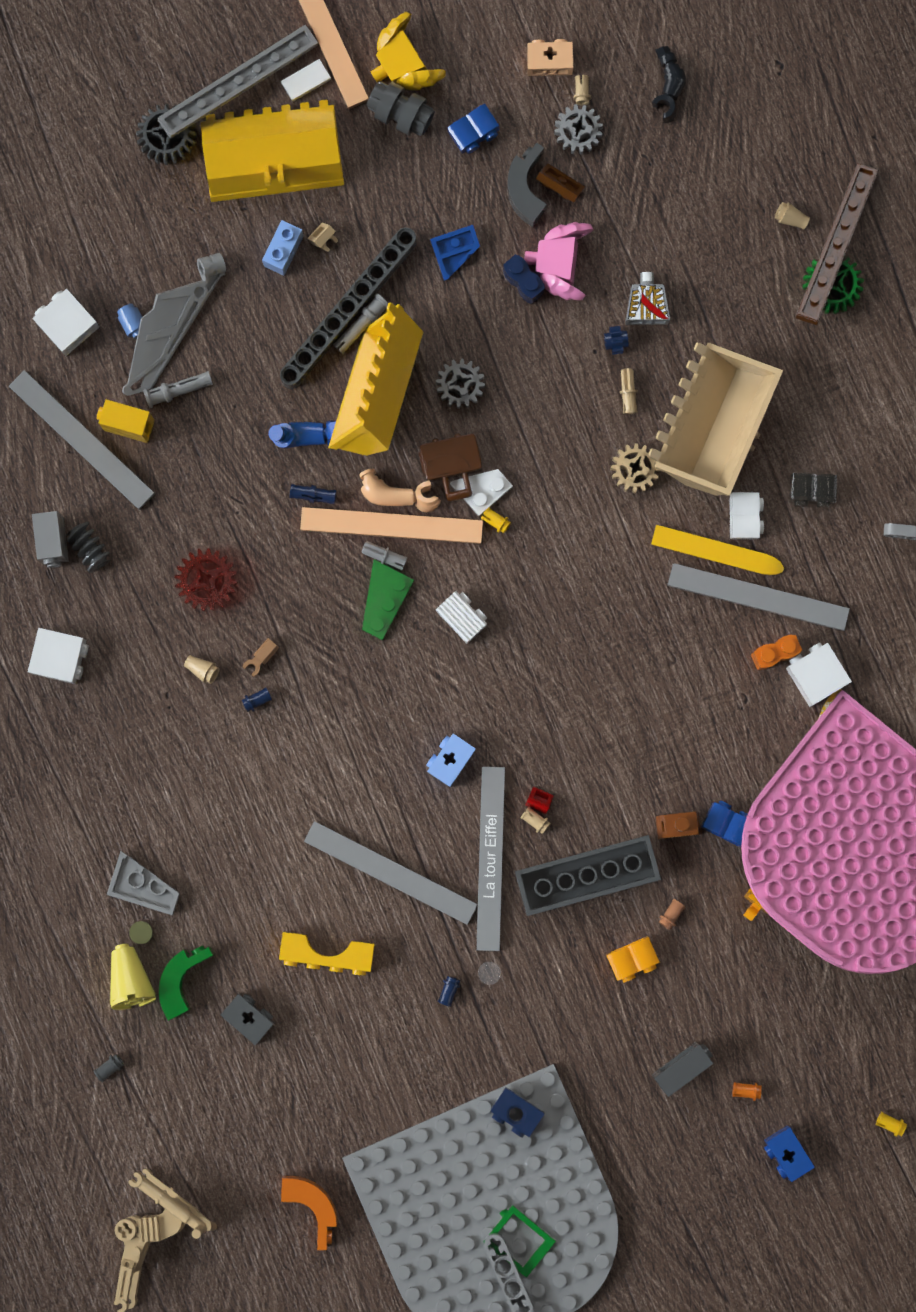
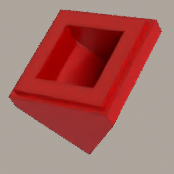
M533 787L525 806L546 814L554 796Z

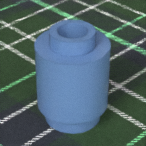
M128 304L117 311L119 315L118 320L127 336L137 339L142 315L137 307H134L133 304Z

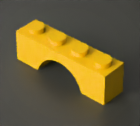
M283 932L279 960H284V965L297 967L299 962L306 963V968L320 970V966H329V971L343 973L344 968L351 969L352 974L366 976V972H371L375 944L351 941L348 948L341 954L324 956L311 947L307 935Z

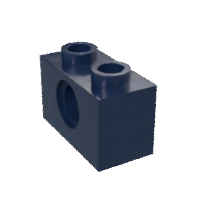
M507 1087L504 1088L490 1109L494 1120L502 1125L507 1122L513 1126L511 1131L521 1138L524 1135L530 1137L544 1116L543 1111ZM517 1107L522 1110L523 1116L521 1119L513 1120L510 1118L509 1112L512 1108Z

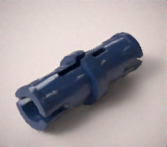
M291 484L289 498L309 500V503L316 501L335 505L337 490L317 488L316 485L308 487Z

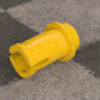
M490 507L485 510L484 516L481 517V520L495 527L498 533L502 532L504 534L511 525L508 517H502Z
M882 1111L875 1124L893 1132L894 1136L899 1135L901 1137L907 1127L903 1119H895Z

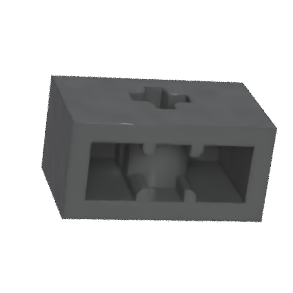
M239 993L220 1016L256 1045L273 1026L274 1022L271 1020L273 1015L264 1008L259 1010L254 1005L256 1001L247 993L244 995ZM244 1012H246L247 1014L253 1012L254 1015L252 1018L255 1021H249L248 1023L245 1022L244 1020L246 1016L244 1015Z

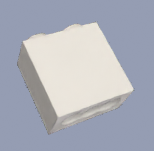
M65 289L64 291L57 292L52 297L53 301L47 306H41L35 312L36 316L33 317V320L60 351L67 356L95 332L99 325L76 298Z
M38 628L28 673L76 684V681L81 679L83 667L80 665L82 657L86 658L89 645L86 644L84 638Z
M819 642L808 649L810 654L805 657L799 654L789 660L791 665L786 668L809 707L852 682L828 643L822 646Z

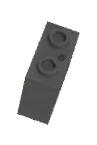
M694 1042L651 1075L669 1097L713 1065V1062L710 1060L713 1055L706 1045H699Z

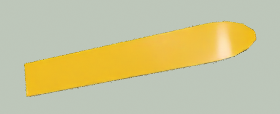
M660 525L655 527L651 545L764 575H777L784 570L781 562L768 554Z

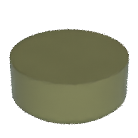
M138 921L130 928V938L137 944H145L151 940L153 928L145 921Z

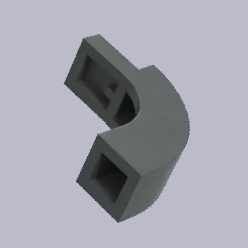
M538 143L533 148L528 147L522 156L524 160L517 155L515 156L509 169L507 182L508 197L512 208L531 227L535 226L546 211L547 206L546 203L533 195L527 185L528 174L544 152V147Z

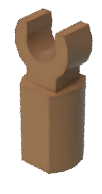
M267 638L253 654L255 657L252 660H247L243 664V668L246 669L249 665H254L255 671L252 673V676H257L260 673V666L262 664L265 665L279 647Z

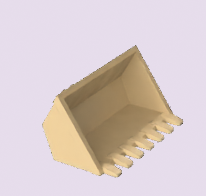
M697 342L694 351L702 356L699 364L689 360L686 366L687 369L694 373L691 381L681 378L679 386L687 391L684 399L676 395L673 396L671 403L679 408L675 417L670 413L665 414L664 421L671 425V429L668 434L658 431L656 439L664 443L661 452L651 448L648 456L656 461L654 467L686 486L716 496H730L748 452H753L755 449L754 445H752L753 440L759 439L761 435L758 432V428L783 370L711 343H707L705 346Z

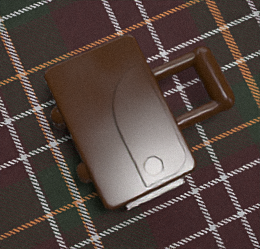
M457 433L453 438L444 440L434 438L432 442L420 445V452L418 453L423 477L426 476V480H430V482L443 480L448 501L471 497L472 490L468 474L477 473L482 470V462L475 435L471 433L461 436V434ZM463 476L465 489L451 492L448 479Z

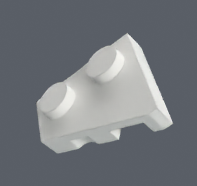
M498 469L469 476L472 496L464 498V500L480 516L488 507L492 506L508 492L513 485ZM463 478L450 483L456 491L465 489Z

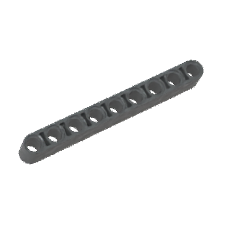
M407 227L401 228L282 368L280 378L286 388H297L330 350L333 343L341 337L361 313V309L367 306L374 295L414 250L416 235L412 229ZM403 236H409L412 238V241L409 244H403L400 242V239ZM389 253H395L398 256L395 261H388L385 257ZM374 270H381L384 273L378 279L373 278L371 274ZM360 287H366L369 289L367 295L360 296L357 290ZM346 304H352L355 307L351 313H346L342 310ZM331 321L340 323V327L337 330L329 329L328 325ZM317 338H323L326 343L323 347H316L314 341ZM303 355L311 357L310 363L306 365L301 364L299 359ZM289 372L297 374L296 380L292 382L286 381L285 376Z

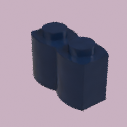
M515 254L503 264V274L506 280L511 285L517 287L520 296L527 303L533 304L544 295L545 287L538 275L530 271L527 262L522 257Z

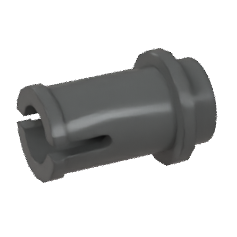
M117 1054L114 1056L110 1055L109 1060L94 1070V1074L101 1082H104L105 1079L117 1070L121 1071L124 1062Z

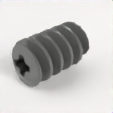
M87 521L74 527L66 536H69L67 538L69 544L74 543L72 549L74 551L80 550L77 556L84 558L82 561L83 565H90L87 571L94 573L107 565L111 559H106L110 554L109 551L101 552L105 545L96 544L100 539L99 536L91 537L95 530H86L90 524Z

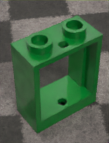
M512 1205L509 1210L504 1209L500 1212L502 1219L490 1234L498 1233L514 1214L545 1240L524 1267L514 1260L518 1271L527 1278L556 1240ZM492 1238L491 1244L488 1246L490 1248L494 1247L498 1255H506L505 1251L500 1253L498 1245L492 1241Z

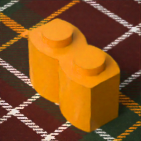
M648 936L606 954L617 981L622 979L623 983L636 978L635 973L643 970L645 974L657 968L656 964L660 963Z

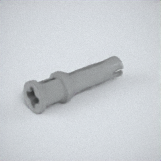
M378 293L374 295V300L366 308L363 307L361 309L362 314L333 343L336 349L341 346L339 351L342 354L387 309L388 302Z
M209 371L175 383H162L160 387L151 390L143 389L150 409L155 404L164 401L169 403L174 397L213 385Z

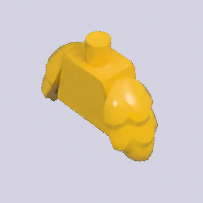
M406 11L393 18L388 26L382 29L377 41L378 52L376 54L381 65L370 72L377 83L389 76L391 81L405 87L406 90L418 91L423 87L434 86L436 82L446 76V70H427L404 32L412 16L411 13Z

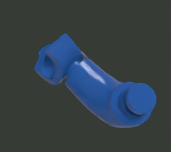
M327 421L326 428L324 423H281L272 426L268 435L275 445L280 448L326 444V439L329 446L336 421Z

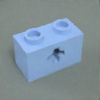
M281 220L262 259L264 267L284 276L303 238L302 229Z
M452 734L451 737L446 735L439 745L442 748L438 756L433 754L426 765L429 767L427 771L429 774L451 787L476 750L455 734ZM453 753L456 762L454 764L449 763L447 766L444 764L446 761L444 755L449 756Z

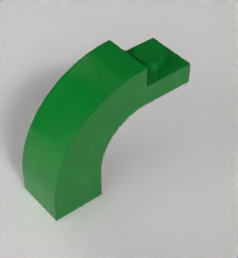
M204 945L191 951L193 954L191 957L186 949L182 950L166 965L159 982V1000L168 1021L191 1009L182 991L183 978L191 967L215 955L211 947L205 949Z

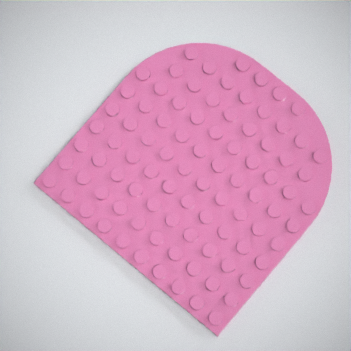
M841 690L753 802L742 833V861L750 888L760 905L777 923L811 951L834 966L848 971L863 974H884L904 969L916 963V749L845 691Z

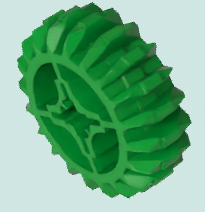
M846 257L840 268L841 272L838 273L836 278L839 281L836 286L834 285L830 293L841 299H828L825 305V314H828L831 308L834 314H838L839 307L841 311L846 312L847 305L852 308L855 305L853 300L858 301L860 299L858 293L863 291V287L859 285L864 282V279L857 278L862 272L861 270L854 271L857 264L854 262L849 265V257ZM816 260L812 261V267H807L806 269L809 275L803 276V280L808 282L802 286L805 290L818 261ZM845 277H848L850 281L849 294L846 293V288L843 285Z

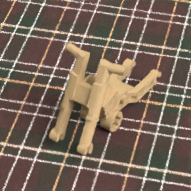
M147 1168L142 1171L143 1174L141 1172L134 1173V1177H137V1182L131 1179L128 1183L132 1187H138L155 1200L157 1205L160 1204L164 1207L165 1210L162 1214L145 1215L143 1217L133 1215L120 1220L115 1226L117 1238L123 1241L125 1245L114 1305L122 1304L123 1307L117 1312H126L137 1305V1292L142 1264L151 1242H158L179 1233L185 1224L194 1229L192 1236L195 1239L200 1238L206 1231H214L217 1228L215 1222L206 1218L196 1207L178 1195L172 1187L169 1188L157 1179L152 1171Z

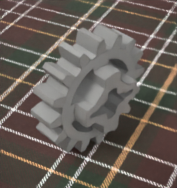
M575 104L572 111L566 107V114L559 113L558 118L561 121H555V126L558 129L554 130V135L559 136L557 143H564L563 150L570 147L571 154L575 152V149L579 150L580 155L583 154V149L585 148L590 152L592 150L591 144L597 146L599 143L596 138H602V132L599 130L603 128V124L598 123L600 116H593L594 109H591L589 112L586 111V105H583L582 109H578L577 104ZM585 119H588L591 122L592 126L588 125ZM581 122L582 128L580 130V133H578V136L576 137L575 131L577 129V126H579V123ZM565 133L569 134L571 141L566 137ZM584 139H588V140L585 141V142L579 143L580 141H582V140H584Z
M464 359L460 360V364H456V361L452 360V366L449 367L447 364H444L445 372H438L442 379L436 380V384L441 385L437 389V393H443L442 401L449 400L448 406L451 407L453 403H457V409H460L461 404L464 403L469 408V401L477 403L476 395L482 397L483 392L479 388H485V383L480 382L484 379V375L477 374L480 368L477 366L473 369L472 361L466 365L464 364ZM461 370H466L471 374L466 375L462 373ZM452 372L453 377L451 381L445 383L446 378ZM461 379L462 382H465L463 388L456 385L457 380ZM476 384L474 391L469 395V388ZM454 392L458 394L460 398L454 397L450 393Z

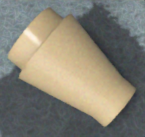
M782 202L775 214V219L779 220V223L802 229L806 228L810 217L803 214L789 202L787 204Z
M189 655L184 663V667L189 669L203 683L208 682L212 684L220 670L216 663L196 658L192 655Z

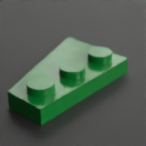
M375 559L373 560L362 630L383 641L414 580L381 564V562Z

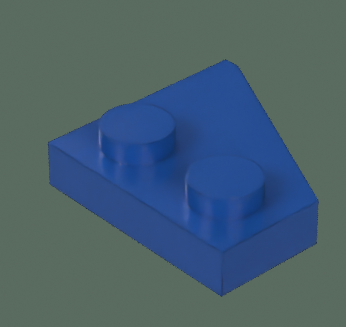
M473 225L430 239L444 281L480 247Z

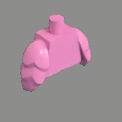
M573 222L567 225H558L546 234L544 240L539 241L538 252H525L524 260L528 265H536V273L550 294L560 296L565 300H583L586 296L572 285L574 284L577 240L593 231L591 224Z

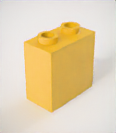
M105 399L104 406H100L97 413L98 423L104 431L148 443L154 424V418L150 412Z

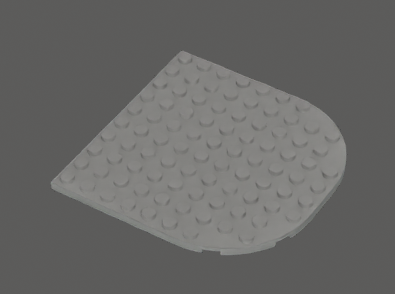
M554 1064L342 1157L396 1286L412 1312H512L485 1251L483 1242L502 1219L500 1212L504 1209L509 1210L512 1205L556 1240L527 1278L519 1272L533 1303V1312H575L595 1295L612 1267L618 1243V1221L615 1205ZM505 1087L544 1112V1116L530 1137L524 1135L521 1138L511 1131L513 1126L507 1122L502 1125L492 1118L493 1113L490 1109ZM515 1107L510 1110L509 1116L513 1120H519L522 1118L523 1112L520 1108ZM514 1214L498 1232L505 1239L512 1258L522 1267L525 1266L530 1257L545 1241ZM493 1238L492 1241L499 1246L501 1244L500 1240L495 1241ZM500 1255L493 1256V1259L495 1260ZM506 1260L498 1262L499 1271L505 1273L511 1269V1265ZM515 1281L507 1285V1290L511 1294H517L521 1289L519 1283ZM524 1294L518 1299L512 1300L513 1303L516 1301L519 1303V1310L517 1312H527L530 1309L529 1306H523L521 1298H526Z

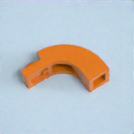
M283 1176L281 1202L302 1203L314 1212L318 1222L317 1250H327L328 1244H332V1230H328V1227H337L338 1224L336 1209L330 1196L321 1186L309 1179L298 1176Z

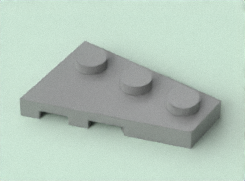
M120 851L107 895L173 915L180 893L123 851Z

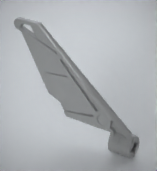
M220 253L197 259V267L202 278L201 281L156 294L153 309L144 315L140 321L128 383L122 389L124 395L130 396L143 392V389L149 390L153 388L219 279L225 275L226 266ZM143 377L141 387L132 390L130 387Z

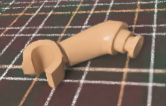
M373 468L360 473V478L363 480L362 483L364 485L361 488L362 494L373 504L380 506H411L415 503L417 509L426 513L434 511L441 504V500L436 496L431 498L422 496L423 493L431 491L430 480L419 484L416 491H413V489L388 486L384 483V480L378 479Z

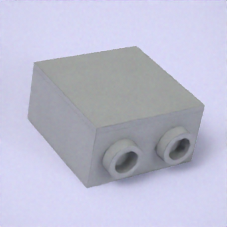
M57 511L32 514L37 560L47 565V568L60 567L61 563L69 562L64 517Z

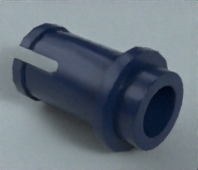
M266 687L250 696L245 695V698L242 699L247 712L251 710L254 712L255 708L272 701Z
M447 976L443 980L445 984L438 1002L451 1007L457 988H460L461 985L459 984V979Z

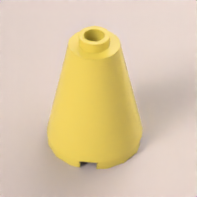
M129 944L117 945L115 947L116 950L111 953V1008L113 1010L132 1009L131 1006L139 1004L140 1007L152 1003L156 1000V994L135 948L129 947Z

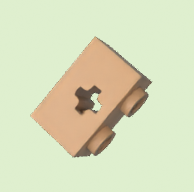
M557 39L554 42L533 40L532 43H528V76L572 75L573 43L567 42L565 39ZM547 54H552L553 59L549 60Z

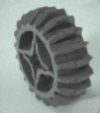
M166 103L164 109L161 110L160 105H157L156 112L149 109L150 116L142 115V120L145 123L139 122L138 128L141 130L136 131L137 137L140 138L137 140L139 146H142V153H148L147 157L149 160L155 157L157 164L162 159L165 165L169 164V159H172L173 163L176 164V158L179 156L182 160H185L184 152L192 153L188 146L196 145V142L193 140L197 137V133L193 131L196 129V125H191L171 139L168 136L165 141L163 135L166 132L162 126L152 127L158 122L159 116L170 110V106ZM149 138L162 142L163 150L154 147L149 142ZM181 141V143L178 146L171 149V146L174 142Z

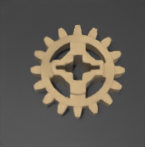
M635 443L633 449L626 445L625 452L619 449L617 453L620 457H613L612 459L613 462L617 463L612 465L610 469L616 471L612 475V479L618 478L617 486L625 485V492L629 488H632L633 494L636 493L637 488L645 492V485L652 487L651 479H658L654 472L660 470L654 467L656 461L648 456L649 453L646 452V445L642 449H638V443ZM637 454L635 458L625 459L628 455ZM644 458L649 462L650 469L645 466ZM640 460L638 469L641 471L637 470L633 477H631L632 467L630 466H634ZM620 467L625 470L627 474L626 479L621 474ZM646 478V480L642 482L633 483L635 479Z

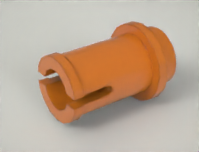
M734 1082L732 1097L752 1098L753 1101H756V1099L761 1098L762 1086L757 1085L756 1082L754 1085Z

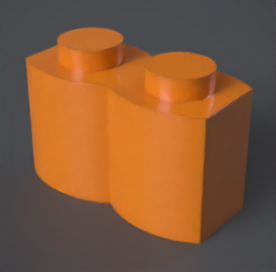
M787 635L777 640L774 644H765L751 654L757 670H765L771 668L779 661L792 659L802 651L796 635Z

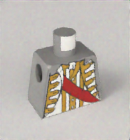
M640 273V284L632 285L630 290L625 325H668L670 315L664 285L654 284V273Z

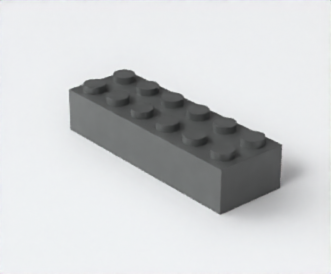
M649 835L514 871L526 916L661 880Z

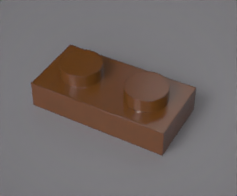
M548 163L536 178L545 187L553 189L561 194L564 199L570 200L573 203L585 189V186Z

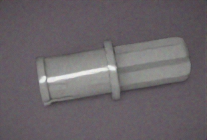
M368 541L365 542L362 549L363 554L381 561V564L384 562L401 571L407 560L406 556L390 551L389 547L385 549Z

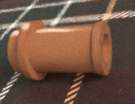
M673 899L664 915H660L659 918L661 920L659 923L671 930L672 927L676 926L674 923L683 909H685V906Z

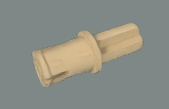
M631 368L622 369V391H620V394H622L623 414L638 413L636 405V393L638 390H635L634 371Z

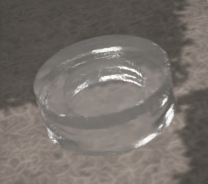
M488 961L479 967L478 977L484 984L492 985L500 979L501 970L496 963Z

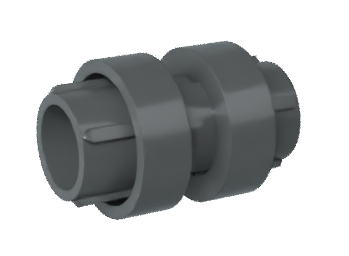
M382 81L378 82L367 102L368 109L375 112L374 118L385 124H388L391 120L396 121V130L408 136L412 132L419 136L424 135L435 113L432 107L426 105L427 99L416 93H413L410 98L405 96V87L393 81L389 85Z

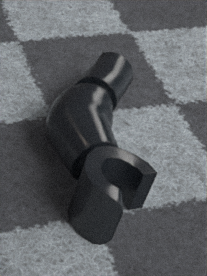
M663 46L655 49L661 66L665 67L663 95L654 98L652 106L657 109L660 105L669 106L670 109L663 114V123H669L676 116L674 100L678 99L685 87L686 76L684 69L680 68L679 64L676 63L675 53L670 51L669 46Z

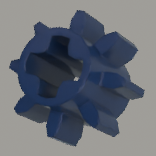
M620 326L609 327V333H604L605 349H612V355L623 354V348L629 347L627 331H621Z

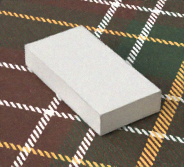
M320 59L282 80L281 84L292 102L330 81L331 77Z

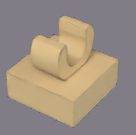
M321 223L307 238L314 246L320 247L327 252L330 251L326 246L328 239H331L334 243L338 242V239L333 235L336 231L325 223Z

